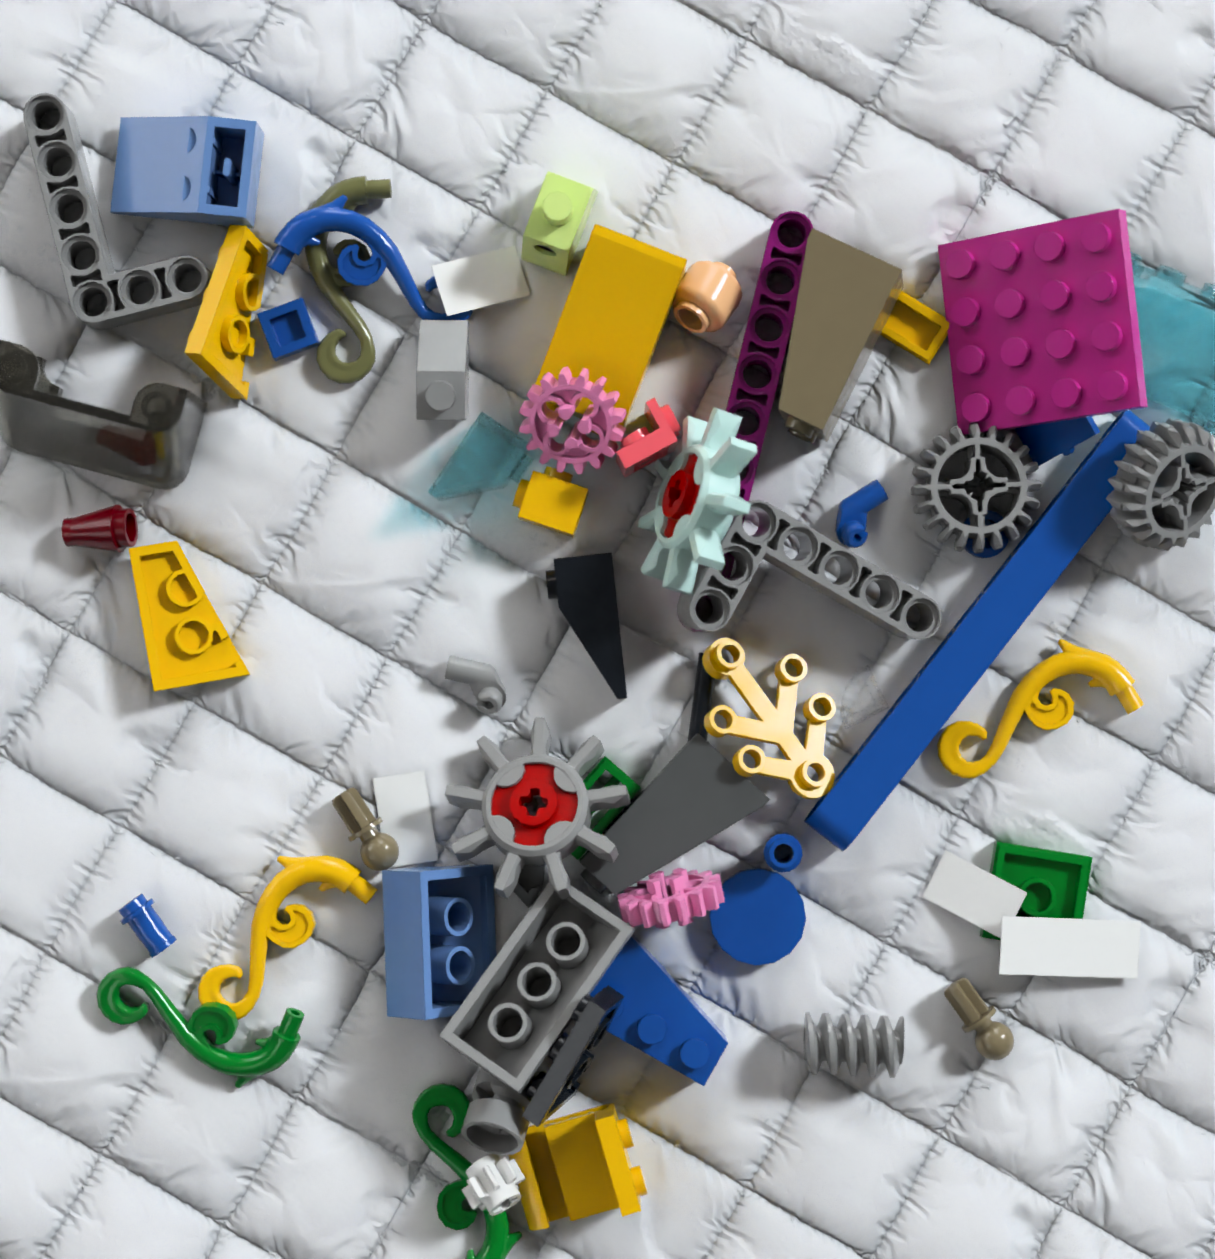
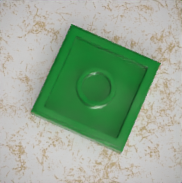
M999 841L994 842L990 873L1027 892L1016 915L1017 917L1083 919L1092 857ZM983 929L980 930L981 937L1001 940Z

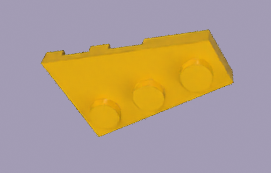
M230 225L223 245L219 249L218 259L208 287L203 293V301L193 329L188 335L184 353L230 398L247 400L249 382L242 381L245 356H254L256 339L250 337V320L252 311H257L261 307L269 250L244 225Z
M171 541L129 548L154 692L250 675L179 543Z

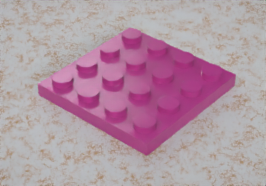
M1114 209L938 245L946 321L949 322L947 334L957 424L964 436L969 434L968 429L972 422L978 423L980 434H983L991 426H996L998 431L1148 408L1126 210Z

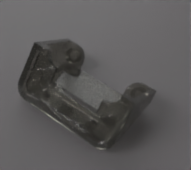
M0 339V433L2 439L9 447L30 455L157 489L169 490L178 487L185 480L190 469L207 407L205 401L187 389L165 383H153L142 388L134 399L130 415L61 397L63 389L52 384L46 376L44 368L47 360L36 356L30 349L22 345Z

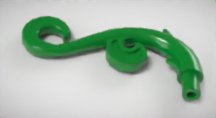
M131 967L117 968L109 972L100 982L96 994L98 1007L103 1015L113 1023L127 1025L140 1021L149 1012L150 1007L146 1001L136 1007L125 1005L120 999V989L124 985H133L143 989L178 1042L195 1059L209 1068L226 1075L238 1076L235 1082L237 1088H241L250 1080L280 1068L290 1059L301 1039L298 1031L303 1021L304 1013L296 1008H287L280 1026L274 1027L271 1036L256 1039L255 1044L261 1046L259 1049L241 1053L219 1048L207 1037L206 1030L215 1031V1043L217 1045L225 1044L234 1037L239 1023L236 1013L229 1006L219 1002H206L196 1008L189 1021H187L151 978L140 970Z
M441 1083L432 1085L420 1093L414 1102L412 1118L413 1124L423 1142L461 1178L447 1184L439 1193L437 1201L439 1219L446 1227L457 1231L468 1228L478 1214L476 1209L468 1210L463 1208L462 1203L466 1198L462 1189L468 1186L467 1180L469 1179L466 1175V1170L472 1163L442 1141L431 1130L428 1123V1114L430 1109L435 1106L443 1105L448 1107L452 1111L454 1119L452 1126L446 1131V1136L454 1138L461 1133L470 1100L455 1085ZM485 1209L483 1213L486 1222V1232L483 1245L476 1256L473 1249L468 1250L466 1259H505L512 1247L522 1237V1233L517 1231L509 1234V1221L506 1211L491 1216L487 1209Z

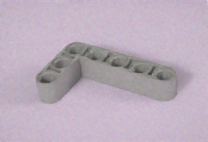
M40 93L31 97L24 107L23 120L70 305L74 314L90 327L103 330L201 305L203 293L208 287L212 273L195 257L179 256L117 273L114 272L76 119L71 110L55 95ZM50 110L60 111L59 122L54 128L49 130L40 128L41 118L46 112ZM62 156L71 157L72 165L70 170L62 176H53V163ZM73 202L83 203L84 211L81 218L76 222L66 223L63 217L65 208ZM85 248H93L96 256L94 263L87 269H77L75 266L77 254ZM189 270L200 271V285L191 292L181 291L179 288L181 276ZM143 282L153 283L154 294L151 300L145 304H136L133 300L135 288ZM105 294L107 297L106 310L98 316H89L87 313L88 301L94 295Z
M761 500L747 501L751 504L750 509L759 518V527L755 534L750 536L744 531L742 526L744 515L734 516L726 535L721 541L723 555L729 552L735 558V573L726 579L719 570L698 564L693 593L691 595L682 593L677 604L678 616L681 622L688 628L709 632L725 627L736 610L762 559L896 636L910 639H927L938 631L942 622L941 610L932 598L773 505ZM791 533L798 538L800 543L799 553L792 560L784 552L785 539ZM832 557L840 565L839 577L833 583L825 575L826 563ZM874 581L880 588V598L874 606H871L866 599L865 592L868 585ZM706 595L713 603V613L707 621L702 622L696 615L695 607L698 600ZM915 605L920 612V620L918 625L911 629L906 622V614L908 609Z

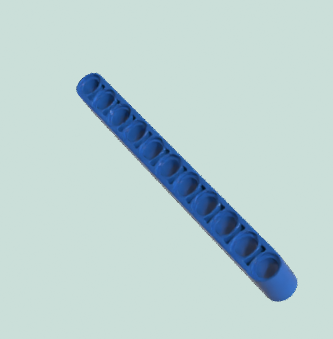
M1130 410L1122 411L835 778L832 789L814 805L804 820L807 825L842 852L855 840L1111 511L1113 506L1106 497L1114 490L1113 486L1108 482V479L1115 476L1118 471L1114 461L1122 460L1126 455L1124 444L1136 443L1138 430L1149 431L1150 426Z

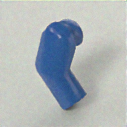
M875 479L840 502L835 532L841 544L850 548H858L866 542L868 533L865 531L867 513L888 500V496L878 480Z

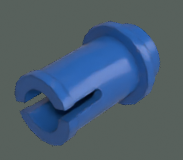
M785 833L776 834L766 842L763 850L767 865L778 872H789L795 869L801 862L803 855L799 841L792 835ZM780 844H787L791 854H788L786 858L781 860L775 859V848Z
M140 894L118 910L123 916L120 922L122 925L128 923L149 951V955L153 958L177 939L175 936H172L151 906L154 900L151 898L147 901L145 896Z

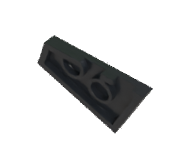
M608 985L594 997L586 994L574 1009L571 1019L576 1022L570 1034L565 1032L556 1041L548 1055L554 1062L547 1073L541 1071L526 1092V1096L531 1098V1101L522 1116L536 1127H539L575 1096L580 1086L577 1080L589 1068L594 1058V1055L590 1052L605 1036L624 998L622 994Z

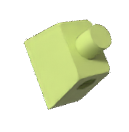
M548 171L523 234L521 259L566 276L597 197L598 190ZM538 245H542V246H545V247H547V248H550V249L553 250L554 252H550V251H547V250H545V249H542V248L539 247Z

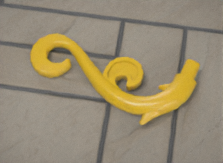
M1060 639L1058 645L1063 652L1054 654L1038 663L1022 678L1012 692L993 742L985 756L974 762L966 761L961 756L959 745L964 738L976 736L985 740L987 739V731L974 722L956 721L948 725L940 734L937 742L938 757L943 767L952 775L961 778H976L986 773L999 760L1024 713L1034 726L1043 730L1058 729L1069 722L1074 713V702L1069 693L1062 689L1051 688L1049 690L1052 697L1050 704H1041L1038 699L1042 688L1051 681L1070 674H1082L1092 677L1093 679L1088 682L1090 687L1106 688L1110 696L1116 695L1127 714H1130L1144 705L1132 686L1135 680L1120 662L1109 655L1079 647L1064 639Z
M328 855L277 857V862L283 865L284 869L278 872L265 887L256 905L251 923L250 977L247 993L243 999L236 1003L225 1000L221 995V984L230 977L240 979L243 976L242 968L236 965H219L210 968L200 980L198 999L201 1005L206 1002H219L229 1006L236 1013L237 1020L245 1017L254 1008L261 994L269 939L283 948H295L305 943L314 932L316 922L313 912L303 904L295 903L286 906L285 911L290 915L291 919L288 924H282L277 919L278 909L283 900L302 885L321 882L319 890L322 892L331 888H338L343 893L348 890L363 903L367 904L378 889L360 876L362 872L360 869L341 858Z

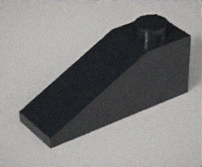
M612 553L554 559L555 570L546 571L548 599H558L559 609L617 699L627 698Z

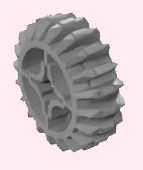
M1170 418L1166 422L1161 423L1153 421L1149 431H1137L1135 444H1124L1126 455L1122 460L1114 461L1118 471L1115 476L1108 479L1114 490L1106 499L1113 506L1109 516L1115 519V522L1118 523L1117 528L1125 536L1144 547L1149 546L1168 551L1172 546L1184 547L1187 539L1190 537L1199 538L1200 527L1203 524L1212 525L1210 516L1215 509V436L1205 431L1204 427L1193 422L1187 423L1179 419L1173 420Z
M972 422L969 425L967 438H964L958 426H954L949 430L952 444L941 435H937L932 442L939 454L928 449H924L920 453L921 459L930 467L915 466L913 468L912 475L925 480V484L912 486L910 494L914 496L925 495L926 501L914 506L913 510L915 514H922L930 510L933 517L922 525L926 531L932 529L938 523L943 527V530L937 536V542L943 544L949 539L951 534H955L957 536L954 550L960 552L964 550L968 538L973 539L972 549L975 554L984 551L985 538L988 539L993 550L1002 548L1001 531L1011 541L1018 539L1020 535L1013 522L1023 527L1031 525L1033 520L1022 509L1036 510L1039 508L1040 501L1027 496V492L1040 490L1042 482L1038 480L1027 481L1026 475L1038 470L1039 466L1037 462H1030L1025 466L1021 463L1020 459L1030 451L1027 445L1021 446L1015 452L1009 448L1015 440V434L1009 432L1003 437L1001 442L995 440L998 430L996 426H991L983 438L980 437L978 423ZM967 451V461L964 463L965 469L962 478L950 479L948 482H938L939 474L945 461L956 453ZM982 451L1000 460L1007 468L1011 479L996 477L991 474L986 467L985 457H982ZM974 476L980 478L979 484L984 482L986 488L994 487L981 494L978 498V503L976 499L971 498L973 492L968 495L965 489H959L961 486L971 482ZM1004 494H1013L1011 506L1003 519L996 524L985 526V515L988 514L989 500L993 497H1001ZM940 497L960 501L966 509L967 518H970V526L954 519L942 505Z

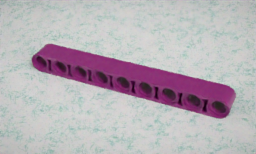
M788 211L780 214L771 226L725 410L733 414L748 411L758 421V430L751 435L737 433L735 437L757 445V454L746 465L747 475L740 481L739 497L746 501H749L795 315L807 240L813 228L811 221L806 215L798 211ZM793 226L802 233L803 243L795 248L786 247L779 241L778 231L783 227ZM775 272L786 274L792 282V289L783 295L775 294L767 287L766 278ZM762 319H772L779 325L781 336L774 341H764L756 335L755 324ZM760 365L768 371L769 383L762 388H752L745 382L743 371L748 366ZM745 515L743 516V519H742V526H743V523H744ZM729 552L724 554L725 565L721 572L722 576L726 579L731 576L735 560L734 556ZM706 595L703 596V598H706L711 603L713 608L711 599ZM679 618L680 623H681L686 629L691 630V631H693V632H704V631L694 630V629L688 628L686 625H684V624L681 622V620H680V618Z

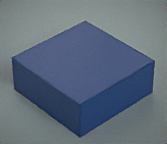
M303 298L257 314L275 361L319 346L320 344Z

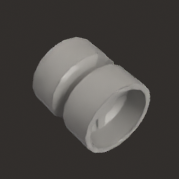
M480 1068L472 1092L474 1101L469 1104L461 1129L463 1138L472 1146L488 1153L511 1155L519 1152L523 1147L530 1123L522 1116L531 1101V1098L526 1096V1092L534 1081L535 1076L531 1077L519 1094Z

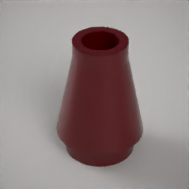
M119 504L78 517L65 518L62 522V538L67 547L80 546L124 552L126 547H133L137 542V519L131 508L123 509Z

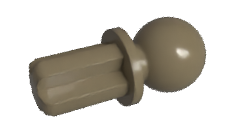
M354 787L336 796L332 800V805L352 834L348 837L349 841L351 842L358 837L362 841L360 855L363 863L375 871L391 868L398 859L399 847L392 836L378 832L375 826L383 821L381 817L375 819L358 790Z
M966 978L956 980L944 991V995L964 1022L962 1026L965 1033L973 1030L977 1032L975 1045L978 1052L989 1060H1001L1008 1056L1014 1046V1037L1011 1030L1005 1024L990 1019L996 1013L994 1006L987 1007Z

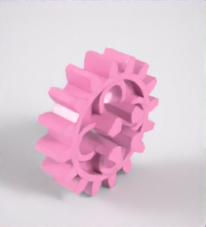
M563 367L559 373L558 380L550 372H547L540 381L541 386L536 384L531 386L526 394L530 400L524 401L519 411L520 414L528 418L523 420L519 431L525 434H532L526 448L528 451L537 448L543 451L539 461L542 465L552 458L557 460V472L562 473L567 464H573L576 473L582 474L588 461L595 469H599L605 460L604 455L611 458L615 455L619 447L615 441H621L626 432V428L618 423L623 422L627 413L626 409L614 408L613 405L617 402L620 393L612 391L606 394L603 388L607 379L604 376L593 383L589 381V369L583 368L577 378L572 377L569 367ZM582 397L589 398L593 404L587 407L581 420L573 425L564 444L557 443L553 437L558 435L565 421L571 418ZM546 402H556L559 408L552 411L547 407ZM591 430L599 435L600 439H589L586 434H590Z
M682 868L674 869L670 876H664V871L650 874V880L636 882L637 886L628 887L624 890V893L617 895L621 918L632 927L644 924V928H650L655 925L656 928L665 929L674 921H678L679 926L694 922V916H706L707 910H717L720 908L719 904L725 902L720 875L712 874L710 870L698 873L697 870L687 872V869Z

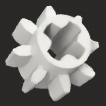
M489 1154L474 1162L466 1170V1175L469 1178L467 1180L468 1186L463 1188L462 1192L473 1210L480 1208L481 1211L487 1209L489 1214L494 1216L508 1210L521 1199L522 1195L519 1192L518 1184L526 1178L515 1159L508 1161L505 1157L500 1160L497 1154Z

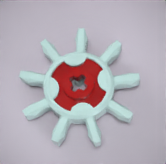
M713 407L708 422L687 416L683 420L682 452L673 462L657 459L654 465L655 470L663 481L658 492L655 509L639 518L638 527L655 532L658 538L644 561L641 571L644 575L663 580V588L691 595L694 589L698 564L721 571L725 565L721 541L726 535L734 516L749 514L751 504L739 497V473L757 454V445L735 438L743 418L741 416Z

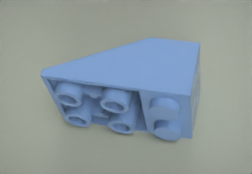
M212 116L121 117L110 212L112 214L226 226L244 225L248 228H254L264 142L262 129L257 121Z

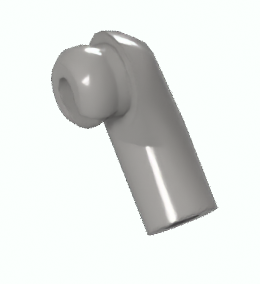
M455 656L449 657L445 679L469 684L477 700L476 705L478 709L485 714L497 713L506 702V689L495 668L489 664Z

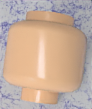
M698 261L692 264L683 275L672 303L673 313L677 321L684 328L695 333L715 332L721 329L739 306L743 296L735 272L722 262Z

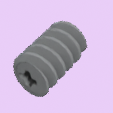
M806 1012L803 1041L804 1060H807L811 1073L817 1075L822 1061H827L831 1075H837L841 1063L846 1062L851 1076H856L861 1063H866L870 1077H876L880 1064L885 1063L890 1078H895L899 1066L903 1062L904 1018L903 1016L899 1017L893 1030L888 1016L882 1015L878 1020L876 1028L873 1029L869 1016L861 1015L856 1028H853L849 1014H842L837 1027H834L830 1014L823 1013L817 1027H815L810 1012Z

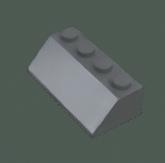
M550 882L547 884L439 1035L453 1049L519 1094L572 1021L571 1015L578 1003L586 994H591L635 931L632 926L571 885V897L561 900Z

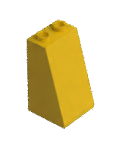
M595 224L535 384L541 386L540 381L547 372H550L558 380L559 373L563 367H569L572 377L577 378L583 368L589 369V381L593 383L604 376L607 379L603 388L606 394L612 391L620 393L617 402L613 406L614 408L626 409L627 414L623 422L618 423L625 427L672 309L675 294L685 274L687 259ZM582 397L572 416L581 419L587 407L593 404V402L587 397ZM546 402L547 407L552 411L559 408L556 402Z

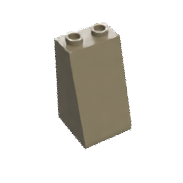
M812 228L807 240L778 407L784 422H786L784 426L789 428L787 432L811 444H814L816 437L828 442L904 288L902 269Z

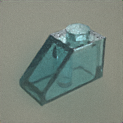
M481 412L428 493L438 501L502 489L507 486L511 479L519 483L534 460L528 456L530 452L526 448L528 442Z

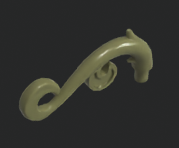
M366 176L342 180L329 187L308 210L332 202L342 195H346L348 198L343 208L353 211L358 205L368 204L369 199L392 198L391 180H367ZM325 232L316 236L317 239L321 240L318 246L305 247L309 270L319 290L360 340L361 352L356 361L347 363L339 360L336 355V346L347 335L342 329H335L329 332L320 342L317 348L316 360L320 370L328 379L337 383L351 384L362 380L371 371L375 363L376 350L373 337L366 323L341 288L355 285L346 282L338 273V268H334L329 261L327 253L329 232ZM344 239L337 243L333 249L334 255L339 256L342 249L348 245L357 244L360 247L358 251V258L365 261L371 257L367 246L356 239Z

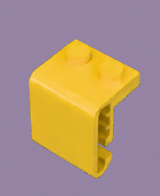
M614 1103L603 1104L543 1122L539 1127L530 1125L528 1126L522 1149L515 1154L508 1155L509 1161L515 1159L526 1178L518 1186L519 1192L522 1195L521 1203L529 1230L536 1231L549 1228V1222L568 1216L570 1221H574L619 1207L622 1217L641 1211L640 1196L647 1195L648 1192L640 1165L632 1167L627 1149L634 1147L627 1119L618 1120Z

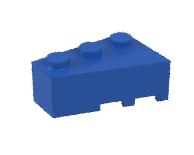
M632 934L590 994L594 997L609 985L624 996L607 1032L705 1086L728 1045L727 1038L689 994L672 978L661 963Z

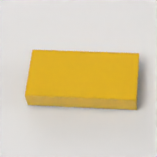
M901 291L880 335L929 365L948 335L949 322L946 321L944 316Z

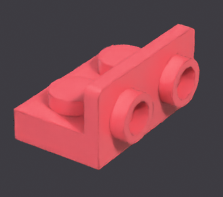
M655 398L647 401L644 414L653 432L649 433L645 426L622 438L621 449L616 451V463L624 477L675 451L678 442L676 437L680 435L681 427L668 404L660 408Z

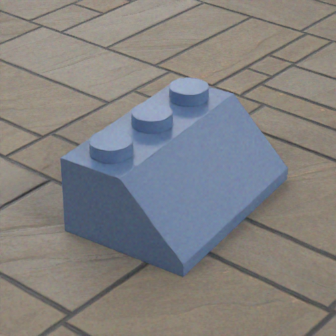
M493 865L428 866L382 870L387 1016L418 1020L453 1016L496 957Z

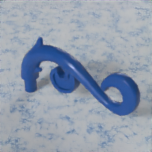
M342 195L322 206L299 213L286 223L274 240V243L278 245L266 266L284 275L294 254L299 256L304 247L318 246L321 240L316 238L317 235L335 231L348 233L365 242L371 249L372 255L368 260H360L358 258L360 247L357 244L348 245L341 250L337 258L338 273L346 282L355 286H369L379 280L387 267L409 305L421 319L468 320L473 313V310L446 316V313H437L428 308L398 247L386 232L372 220L353 210L344 209L343 207L348 199L346 195ZM434 276L425 283V289L429 293L433 289L438 288Z

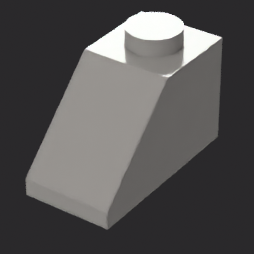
M420 320L416 369V420H466L469 416V320Z

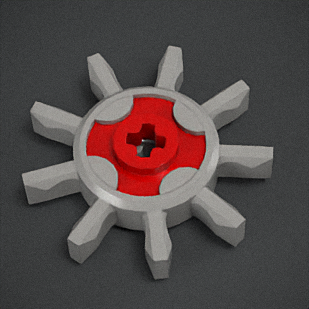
M535 718L530 734L532 743L530 755L522 756L509 762L502 755L498 745L486 736L476 741L484 762L496 773L489 781L485 790L447 785L445 796L450 804L459 808L481 810L484 826L461 837L450 846L459 862H462L496 845L506 857L496 874L494 889L498 896L505 899L509 898L517 886L520 873L525 864L547 865L549 882L562 900L571 897L570 878L564 869L562 859L574 852L579 846L586 848L598 858L613 863L619 856L616 846L606 836L589 829L592 812L630 804V797L626 785H611L593 790L586 789L582 776L599 760L604 752L602 743L596 736L590 737L567 762H564L561 759L549 756L552 738L545 718ZM538 804H544L545 808H538L536 816H530L529 812H535Z

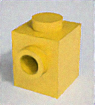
M546 466L544 474L533 470L530 481L521 478L512 506L520 508L519 520L574 538L589 490L572 484V474L565 471L560 473L557 472L556 468Z

